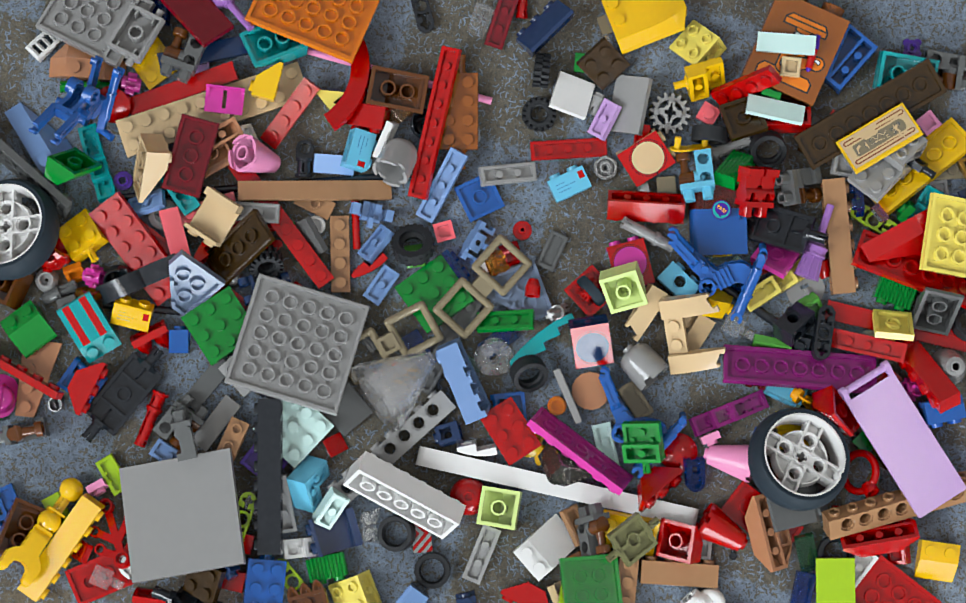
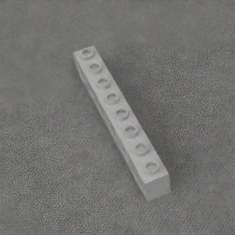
M434 390L427 397L429 401L424 405L420 403L413 409L415 413L410 418L405 416L399 422L401 426L397 430L392 428L384 435L386 439L382 443L378 441L370 448L371 453L380 457L385 462L394 464L453 411L456 406L442 390L439 392ZM431 404H435L439 408L438 413L434 416L430 415L427 411ZM416 417H421L424 420L422 428H416L413 425ZM402 430H407L410 433L409 440L402 441L399 438V433ZM387 443L395 445L396 450L393 454L386 453L385 445ZM348 468L341 474L343 478L339 482L334 480L327 488L330 489L331 486L336 488L350 499V503L359 494L353 490L349 493L342 490V484L349 471Z

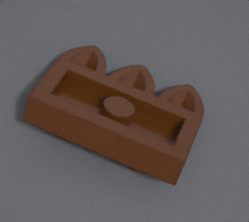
M317 579L312 584V591L307 584L302 583L300 595L292 586L289 587L287 592L288 603H329L326 588Z

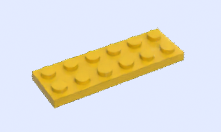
M952 117L925 137L928 139L927 146L920 159L928 164L927 167L936 172L934 178L930 179L924 173H919L912 168L903 180L900 179L878 203L873 201L886 216H889L966 155V131Z

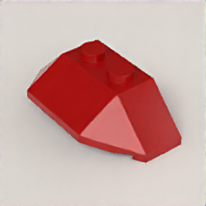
M908 518L841 537L840 541L843 551L859 557H868L901 551L918 540L920 535L916 520Z

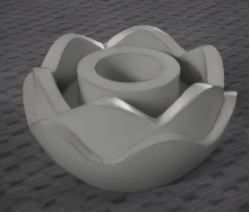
M602 156L594 163V173L600 179H611L617 173V163L609 156Z
M42 269L35 276V284L39 290L47 292L58 285L59 276L55 271L44 272Z

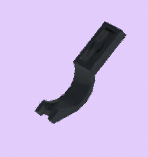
M173 253L95 287L96 291L99 290L104 300L102 304L110 303L169 277V260L176 254Z

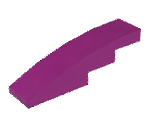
M761 389L688 420L695 437L764 410L769 405Z

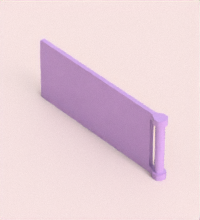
M887 360L881 362L880 366L850 385L837 390L918 518H922L966 489V485L894 374ZM883 372L888 375V377L853 399L850 398L849 394Z

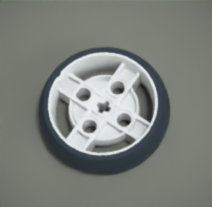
M4 179L0 180V280H14L30 275L49 259L58 241L60 224L57 209L44 190L24 180ZM22 197L31 198L36 201L40 214L33 215L31 210L22 204Z
M787 408L774 412L758 425L748 447V466L754 483L770 501L790 510L808 511L830 503L843 489L850 470V453L843 434L827 417L810 409ZM785 424L801 426L800 430L787 432L782 436L772 431L777 426ZM804 440L808 442L809 446L804 443ZM779 446L784 449L785 453L780 451ZM826 449L828 451L831 463L828 462ZM767 455L770 457L772 469L779 479H777L771 471L767 461ZM813 465L818 468V472L814 469ZM789 472L794 475V479L790 477ZM815 483L825 487L824 490L817 494L797 493L798 488L808 487Z

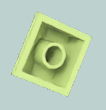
M637 261L600 271L599 283L611 314L648 304L644 279Z
M482 485L476 524L516 530L522 492Z

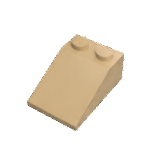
M140 133L132 184L139 203H143L167 171L168 163L172 161V152L169 151L168 142L165 141L163 134Z

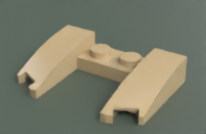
M649 283L645 288L648 304L635 307L625 323V327L631 326L636 335L632 338L636 342L639 341L657 312H660L659 300L661 297L670 296ZM702 315L685 317L689 350L700 349L716 322Z
M710 293L661 297L659 300L661 319L664 320L667 338L668 362L671 375L718 368L721 365L717 361L720 354H725L726 347L689 350L685 327V317L720 311L718 305L712 307L706 299L710 296Z

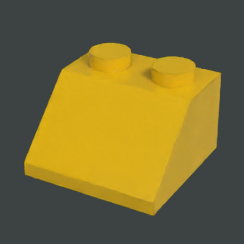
M918 539L914 577L953 582L959 563L961 545Z

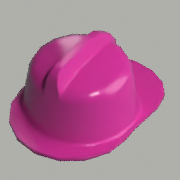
M0 374V418L7 417L13 412L18 393L16 380L6 374Z

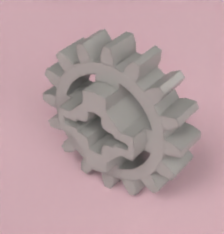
M664 93L663 99L657 96L658 102L653 101L651 104L654 108L649 109V112L653 113L649 120L655 121L652 126L658 125V131L664 129L666 135L669 130H671L672 134L676 133V129L682 131L681 125L686 126L688 122L685 119H689L691 116L686 114L690 110V107L684 106L687 101L681 102V95L675 98L674 93L670 97H668L667 93ZM668 101L667 106L658 108L660 104ZM675 103H677L680 106L682 111H679L675 107ZM671 105V112L675 115H672L668 122V114H665V112L668 111ZM657 116L662 117L664 124L659 121ZM681 119L678 124L671 126L672 121Z

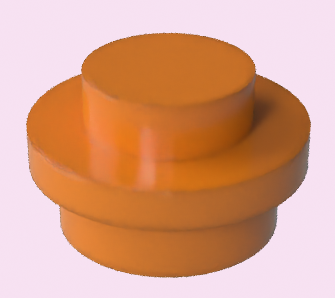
M554 396L548 401L547 407L551 414L561 415L565 412L567 404L562 397Z

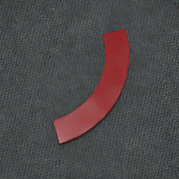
M364 38L351 64L350 79L344 94L336 105L324 114L334 131L342 127L353 116L368 90L371 64L369 50Z

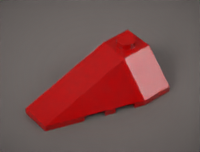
M928 209L860 245L868 262L921 254Z

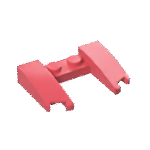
M234 191L224 194L233 201H236ZM178 206L159 211L170 255L173 253L177 254L180 250H183L191 256L183 225L185 222H191L199 207L187 216H184Z

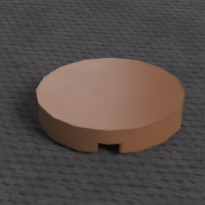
M595 372L583 373L572 384V397L581 408L594 410L606 403L607 397L599 380L600 374Z

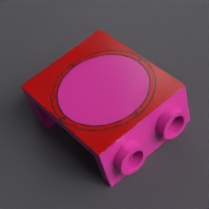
M638 236L627 238L628 242L620 244V240L609 243V247L605 248L611 268L637 261L644 284L655 283L644 238L639 239Z

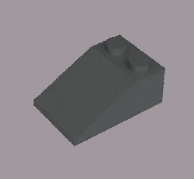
M926 287L917 297L912 308L914 329L948 336L964 300V295Z
M815 483L808 487L798 488L797 493L817 494L823 490V486ZM766 497L774 533L821 521L822 511L828 510L827 504L808 511L790 510L773 503Z

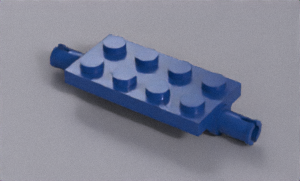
M273 555L248 558L243 603H283L287 561L276 560L272 557Z

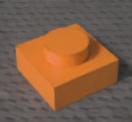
M80 261L62 267L67 281L73 279L76 282L83 281L82 273L84 268Z

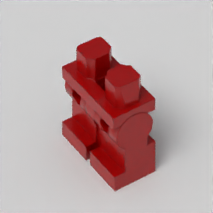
M739 165L737 177L739 187L734 204L740 205V216L751 217L752 209L754 208L753 216L766 218L768 208H774V185L776 178H779L780 170L771 167Z

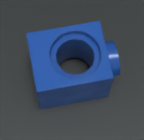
M174 326V330H169V353H190V332L186 330V326Z

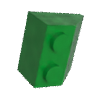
M74 147L48 156L44 177L52 183L60 185L102 168V164Z
M31 300L0 322L8 337L26 359L58 336L41 309Z

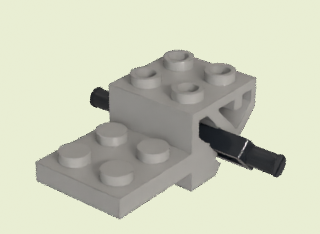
M920 136L857 175L853 171L847 178V181L878 203L900 179L903 180L912 168L933 179L936 172L927 167L928 164L920 159L927 146L928 139Z

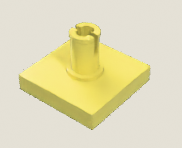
M873 309L872 320L875 338H884L892 341L914 340L915 334L911 312Z

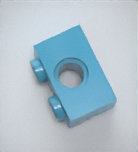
M672 261L656 278L673 296L695 294L698 291L699 281L693 275L689 277L684 272L686 268L679 262L675 263ZM677 276L682 277L685 281L682 287H678L674 283Z

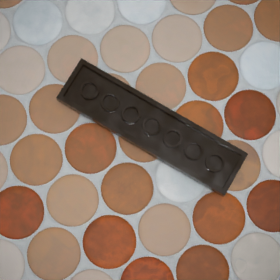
M926 58L793 137L811 169L814 170L841 154L836 145V142L902 102L909 113H912L946 93L947 90L929 58Z

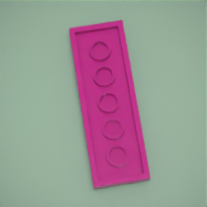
M541 407L527 423L532 432L542 436L549 445L555 446L561 451L562 455L572 459L579 468L589 472L596 481L602 482L612 493L620 495L634 477L544 407Z

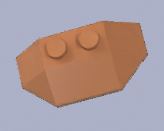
M65 44L50 58L49 77L69 79L74 76L80 80H88L92 67L90 60L93 56ZM123 60L120 67L125 69L124 75H126L127 65ZM102 62L98 80L110 82L112 71L115 67Z
M234 116L220 124L205 179L230 165L228 161L229 149L232 150L234 146L232 144L239 135L244 134Z
M763 494L752 496L745 515V521L754 556L770 572L788 568V560L792 550L789 529L774 533L766 497Z

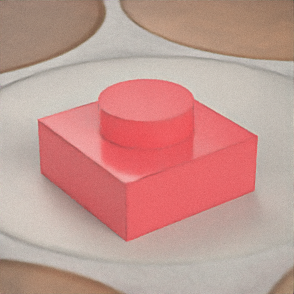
M705 101L695 118L705 124L713 125L720 111L717 107Z
M451 220L433 224L437 243L456 239Z

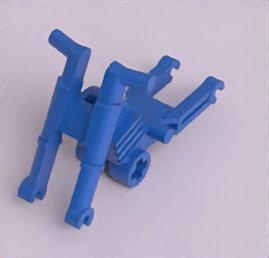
M98 55L95 58L92 57L90 60L92 67L87 86L83 87L84 82L74 76L70 77L65 85L67 95L63 99L57 97L55 103H52L32 122L34 126L29 128V132L35 135L38 134L55 115L66 121L54 133L55 138L50 140L51 143L58 146L62 139L78 123L86 127L90 119H95L99 115L96 132L102 134L109 141H113L115 135L106 127L108 121H110L120 78L123 77L125 69L120 66L117 69H113L108 92L106 93L107 96L100 94V89L96 88L103 58Z
M670 226L668 230L674 232L667 233V237L672 239L668 241V244L699 276L698 290L700 293H710V296H712L717 288L722 290L735 283L744 284L741 286L742 290L731 310L730 320L733 321L734 317L737 316V322L740 324L750 299L753 298L752 294L768 258L766 244L763 242L759 243V254L752 266L745 260L726 261L716 266L709 258L698 253L680 234L677 227ZM704 283H706V284H710V283H711L712 286H711V287H710L709 285L704 286Z
M607 366L601 367L600 372L602 373L599 376V380L610 404V410L616 420L611 432L614 441L618 443L624 442L623 436L621 437L620 434H616L618 428L622 430V423L624 421H661L645 416L634 418L617 392L610 375V369ZM680 412L678 421L669 428L661 421L664 450L687 425L685 412ZM635 463L632 467V473L638 470L637 478H641L644 474L642 463Z

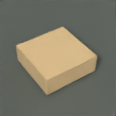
M782 56L780 76L799 78L802 58Z

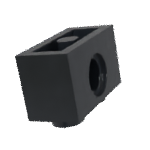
M796 301L785 310V313L780 318H776L773 322V337L792 347L815 325L816 312Z

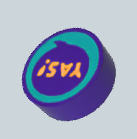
M719 200L713 204L712 214L719 220H725L731 214V206L728 202Z

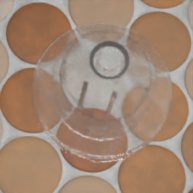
M425 351L358 363L352 367L351 376L354 382L359 380L361 388L358 391L377 417L386 425L391 422L394 424L392 429L398 431L406 424L435 367L434 362L436 360L430 352L427 353Z

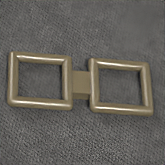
M499 234L471 265V268L478 274L477 278L472 283L464 277L459 278L433 307V312L463 339L468 338L494 308V304L486 298L494 289L501 296H505L532 266V261L503 234ZM500 244L523 263L504 286H501L481 267ZM462 286L485 306L465 330L442 310Z
M419 301L386 318L384 324L389 332L380 337L373 327L362 331L360 341L370 336L384 363L359 376L351 367L349 377L353 384L358 385L391 368L394 363L389 354L400 350L402 356L408 359L444 339L440 328L424 301ZM420 310L435 336L408 350L393 323Z

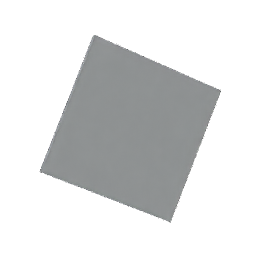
M259 273L224 383L337 416L370 306Z
M231 448L200 453L197 458L179 462L177 458L119 468L132 583L246 564Z

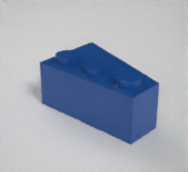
M850 23L824 82L837 94L843 91L878 49L873 42Z

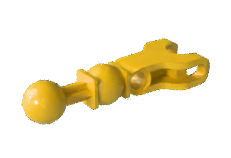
M67 478L63 480L59 487L60 497L54 506H47V510L39 514L37 524L33 526L20 546L6 549L0 557V570L6 569L13 561H18L24 566V573L20 579V583L24 587H28L41 571L39 556L53 536V533L57 532L60 528L62 519L66 517L62 514L70 502L79 500L83 495L84 487L78 479Z

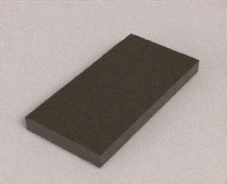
M253 209L228 233L220 247L214 246L208 252L209 255L206 262L213 272L225 279L223 287H226L276 240L258 209Z

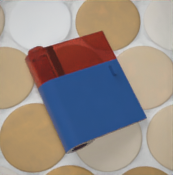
M715 186L714 198L712 200H703L702 192L695 193L696 201L689 203L690 244L702 256L748 254L747 217L740 216V205L734 204L735 198H737V189L734 191L722 186ZM719 200H724L731 206V214L725 220H719L712 214V206Z

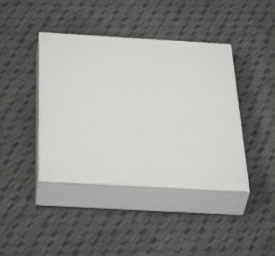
M560 71L549 107L584 120L589 109L595 84Z

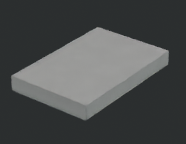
M619 75L616 78L612 102L621 106L622 109L610 132L642 135L653 79Z

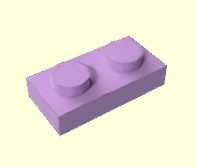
M604 98L587 132L605 141L622 107Z

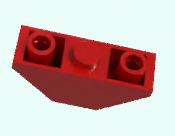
M101 362L75 372L67 389L76 415L82 416L83 413L86 414L91 406L89 403L91 397L96 396L100 389V386H98L100 380H104L109 371L107 363Z
M653 466L651 473L644 474L640 478L637 487L638 510L642 513L646 508L651 509L658 498H664L670 488H676L682 481L683 470L681 468Z
M529 581L502 588L500 594L503 595L502 599L509 603L513 601L517 603H548L545 590Z

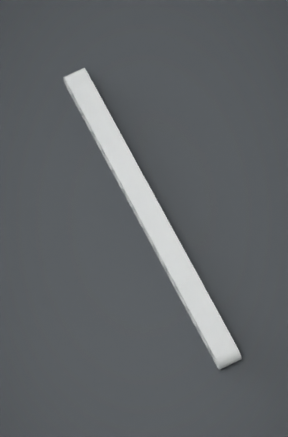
M419 446L415 465L586 504L601 503L604 508L630 514L638 512L641 516L649 518L656 516L659 520L667 518L696 525L699 509L656 500L655 505L651 509L646 508L641 513L638 510V495L626 492L617 495L609 491L608 488Z

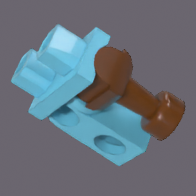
M711 148L693 151L695 171H690L688 164L691 161V153L682 152L675 155L676 162L680 164L679 185L685 203L695 202V193L702 192L703 200H712L714 198L715 181Z

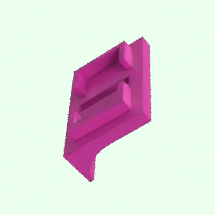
M206 84L204 111L242 116L245 88ZM227 91L226 108L224 109L222 108L223 93Z

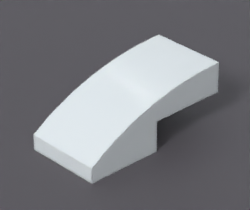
M476 439L457 443L456 447L457 452L472 456H492L498 454V448L495 443L477 447Z
M311 537L283 540V559L316 556V554H312L310 548L312 543Z

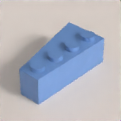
M458 337L438 346L435 353L436 359L442 365L444 376L449 382L465 424L467 425L487 417L492 405L460 338Z

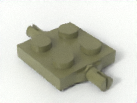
M638 512L632 514L606 535L613 546V551L605 556L606 560L611 563L619 556L627 567L633 565L658 544L653 536L652 529L660 524L659 519L655 516L647 523Z

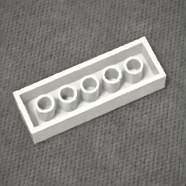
M367 451L350 466L343 483L345 487L441 539H444L460 524L466 505L460 503L459 500L447 496L441 490L427 485L426 482L414 478L408 472L394 467L391 463L385 462L375 454Z

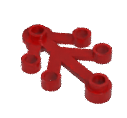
M103 498L99 502L105 506L110 505L108 510H105L104 507L102 511L105 514L111 534L102 531L97 526H92L94 528L93 531L98 529V533L93 535L92 531L90 536L114 544L116 552L107 549L102 543H98L94 547V551L99 556L105 555L113 559L117 568L127 569L130 567L128 542L125 548L122 543L126 535L125 516L118 530L113 514L115 505L110 499ZM103 547V551L99 553V548ZM126 557V561L122 563V558Z

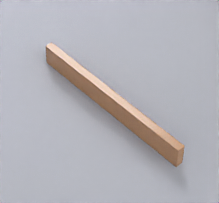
M383 180L237 181L238 201H383L392 199L391 186L384 183Z

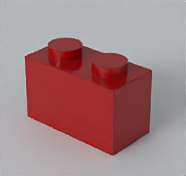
M361 103L353 113V116L345 124L351 126V129L364 128L369 129L371 133L380 134L386 121H389L391 109Z

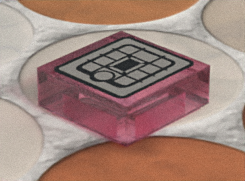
M879 203L869 208L880 223H884L889 219V216Z

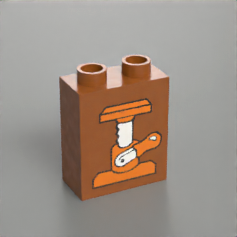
M773 0L760 32L820 35V45L813 69L810 72L806 71L807 55L756 52V38L740 77L768 65H771L780 75L782 56L802 58L799 78L781 76V82L769 87V89L781 92L780 98L805 107H812L850 21L842 18L845 11L832 3L823 2L822 7L819 8L808 3V0Z

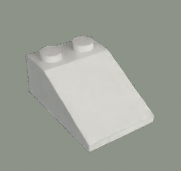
M555 514L513 550V553L539 582L559 564L560 558H565L576 547L564 522Z

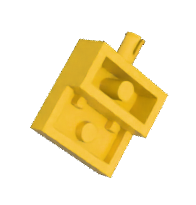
M721 57L685 66L684 80L673 82L675 90L683 87L687 88L691 102L710 97L709 91L725 84L723 60Z
M86 208L60 227L59 238L73 261L83 262L89 257L91 262L95 263L99 260L95 252L109 241L89 216L90 211Z

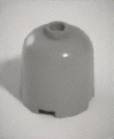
M403 138L391 139L386 143L373 163L372 169L374 174H379L384 178L383 182L390 186L400 187L401 184H406L417 161V148L409 140Z
M638 343L635 346L630 344L623 350L625 355L621 359V368L641 392L658 380L656 376L660 372L665 373L669 368V364L646 343Z

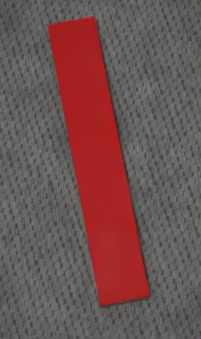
M230 61L196 73L195 76H191L187 84L177 80L130 97V115L132 116L205 92L206 84L222 86L239 80L234 62Z

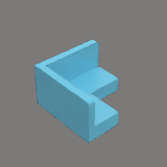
M307 455L286 478L295 508L311 513L316 510L323 499L320 486L330 476L327 460Z

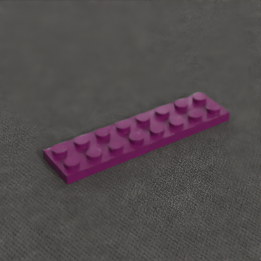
M728 344L723 346L726 347L725 354H723V383L821 390L833 385L838 390L841 387L845 388L876 368V357L868 355L830 353L826 359L818 361L812 357L811 351ZM877 377L851 393L866 391L877 384Z

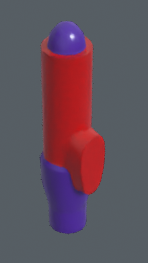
M815 34L817 36L815 56H808L805 65L807 72L813 69L819 49L821 36Z

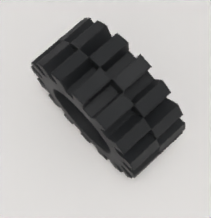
M536 52L532 87L548 88L551 54Z
M533 97L524 105L522 120L528 129L535 132H543L554 124L556 109L549 107L550 101L546 97ZM542 107L545 109L547 116L543 121L538 122L532 118L534 108Z
M268 246L249 264L250 274L254 278H257L259 273L270 277L280 276L279 273L282 274L284 269L281 251L277 250L276 247L272 249L271 246Z

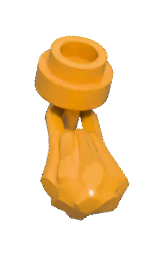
M794 388L790 394L792 401L798 404L802 400V404L806 409H812V396L806 395L803 397L805 390Z

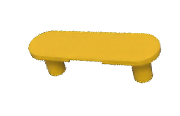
M675 136L674 146H670V150L674 152H689L712 148L711 145H708L709 140H702L701 144L682 146V137Z

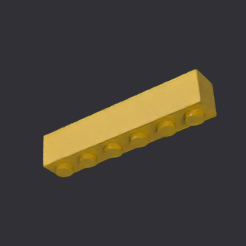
M88 493L83 494L40 555L41 571L28 587L20 584L17 589L35 602L40 599L44 600L50 592L48 588L51 583L55 584L60 578V570L62 568L66 569L72 561L70 558L72 553H77L83 545L81 540L84 536L87 538L94 529L91 527L95 521L98 522L104 515L102 510L105 505Z

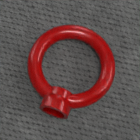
M864 449L854 450L850 452V463L857 457L866 458L871 464L872 475L870 480L863 483L860 488L854 487L847 478L844 488L854 495H865L866 498L874 497L880 491L876 485L880 474L879 463L871 452Z

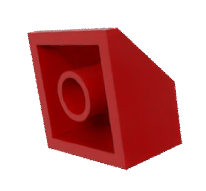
M831 385L812 393V409L831 420L841 433L850 437L854 436L852 412L838 394L837 389Z
M661 518L656 556L686 564L700 562L703 541L698 526Z

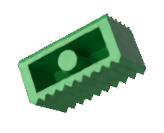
M735 149L732 150L715 170V184L736 191L739 186V182H737L739 165L755 167L753 156L738 150L735 151Z
M879 276L872 297L876 298L875 302L886 306L889 303L894 305L893 309L904 312L911 309L917 290Z
M344 551L305 560L310 583H313L315 579L320 581L321 584L327 583L326 580L334 578V581L346 579L345 575L349 574Z

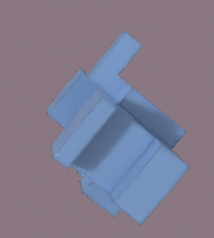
M363 201V204L351 202L349 213L360 216L359 220L367 221L366 227L372 229L373 223L379 224L380 221L392 222L395 211L383 210V205Z
M478 220L464 241L458 257L464 260L469 258L471 259L469 263L473 264L477 258L469 254L468 251L472 250L478 254L480 249L485 250L489 246L484 243L487 237L481 234L480 231L482 230L492 236L496 229L492 227L487 229L485 227L487 223ZM477 240L480 241L479 245H476Z

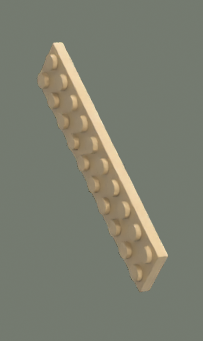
M298 61L283 67L275 102L252 97L249 87L251 80H255L256 75L224 85L245 88L242 116L205 112V91L116 120L115 122L127 158L136 156L140 133L163 134L168 145L174 143L182 113L221 124L233 116L237 122L282 108L303 80ZM227 91L223 93L222 108L224 109L226 108Z

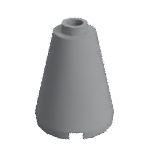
M943 348L931 356L954 385L964 378L966 361L958 351Z

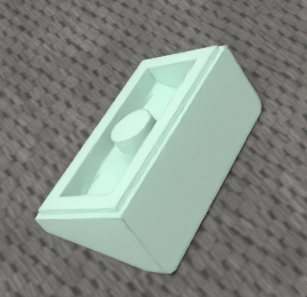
M331 486L312 514L313 522L330 530L350 499Z

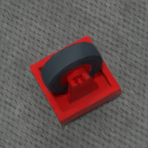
M593 265L587 268L564 289L566 294L587 317L593 316L607 303L599 283L600 272Z

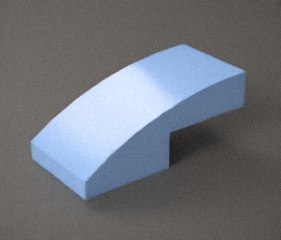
M314 153L312 173L353 176L354 170L340 166L343 155Z

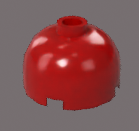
M472 477L458 480L450 491L451 498L457 499L460 503L466 505L463 515L478 513L482 485L485 486L480 480Z

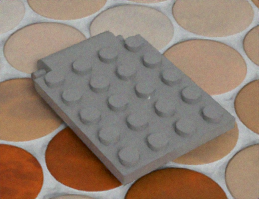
M51 0L35 26L36 29L93 57L96 55L102 57L103 62L117 68L124 58L127 59L125 64L129 67H132L134 63L141 64L164 26L165 20L162 18L164 14L162 10L157 9L155 14L152 13L156 4L151 0Z

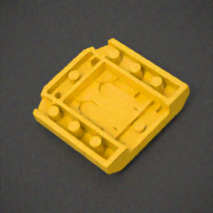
M601 0L622 55L685 30L687 7L684 0Z

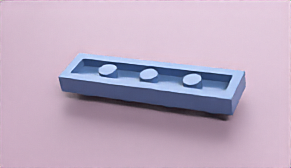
M454 147L450 148L431 184L428 200L422 201L416 212L417 216L431 224L434 223L469 157L468 155Z

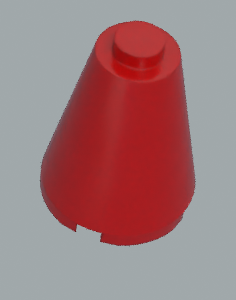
M710 503L702 513L703 516L700 522H697L695 525L698 526L701 538L735 551L743 550L748 543L746 539L747 534L721 508L714 503Z

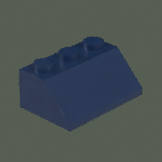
M551 0L543 8L545 11L541 15L536 14L530 22L532 24L527 29L523 27L516 34L518 36L516 42L531 57L542 49L573 18L574 11L561 1L556 0L553 2Z

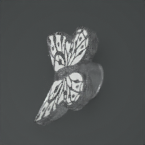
M381 507L372 508L370 511H363L358 527L364 542L380 544L376 523Z

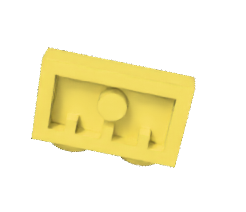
M692 20L669 46L671 51L690 64L720 57L727 49L719 36L696 20Z
M370 570L328 585L334 603H382Z

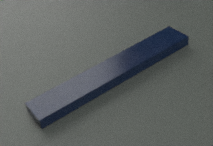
M240 36L217 40L207 46L199 65L248 55ZM164 52L157 53V57H158L160 69H161V61H160V59H161V56H162V54H163Z

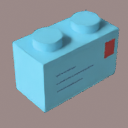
M359 128L350 129L340 166L360 173L370 169L372 164L371 154L377 145V134Z
M575 164L567 168L566 173L560 175L558 172L549 177L550 180L547 181V185L556 204L592 187L582 165L578 167Z

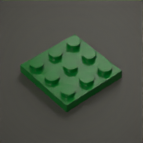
M440 254L394 288L408 307L419 301H424L439 327L445 322L433 312V307L459 278ZM462 286L442 310L452 318L473 303L474 299ZM418 310L413 313L426 333H431L432 330L422 312Z
M227 286L182 316L181 319L209 363L214 366L234 352L246 310L231 287Z
M608 554L560 558L559 567L563 603H623L618 557L611 563L605 558Z

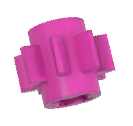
M128 72L127 76L123 75L121 78L120 89L124 90L125 94L133 96L134 92L139 93L142 79L137 78L138 73Z
M91 264L90 268L87 267L83 270L82 280L85 282V285L95 288L98 285L104 284L103 280L106 272L103 271V267Z
M904 378L901 385L910 399L915 402L916 398L921 396L918 385L912 382L910 378Z

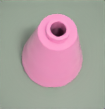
M248 134L239 135L232 143L234 144L232 150L229 149L228 152L230 167L237 172L275 173L281 165V159L276 153Z
M711 445L709 448H705L703 459L706 460V464L744 482L750 483L752 480L748 466L749 445Z

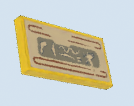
M902 102L836 142V145L857 175L923 135V132Z

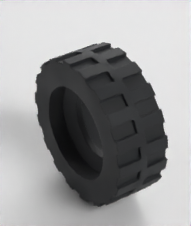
M413 223L402 226L394 232L395 234L392 236L391 241L393 255L402 265L405 264L406 266L413 267L422 265L433 256L435 251L434 239L427 227ZM410 239H420L422 247L416 251H406L404 243Z

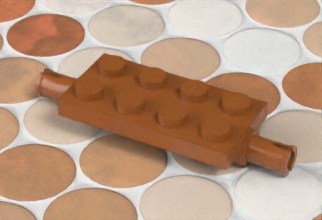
M461 54L440 150H450L451 147H454L465 154L468 150H478L479 74L466 72V55Z

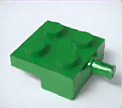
M624 421L622 423L624 463H642L643 473H651L650 463H661L665 459L661 421Z

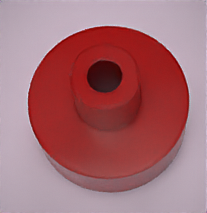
M519 221L514 225L513 235L518 240H526L531 236L532 228L528 222Z

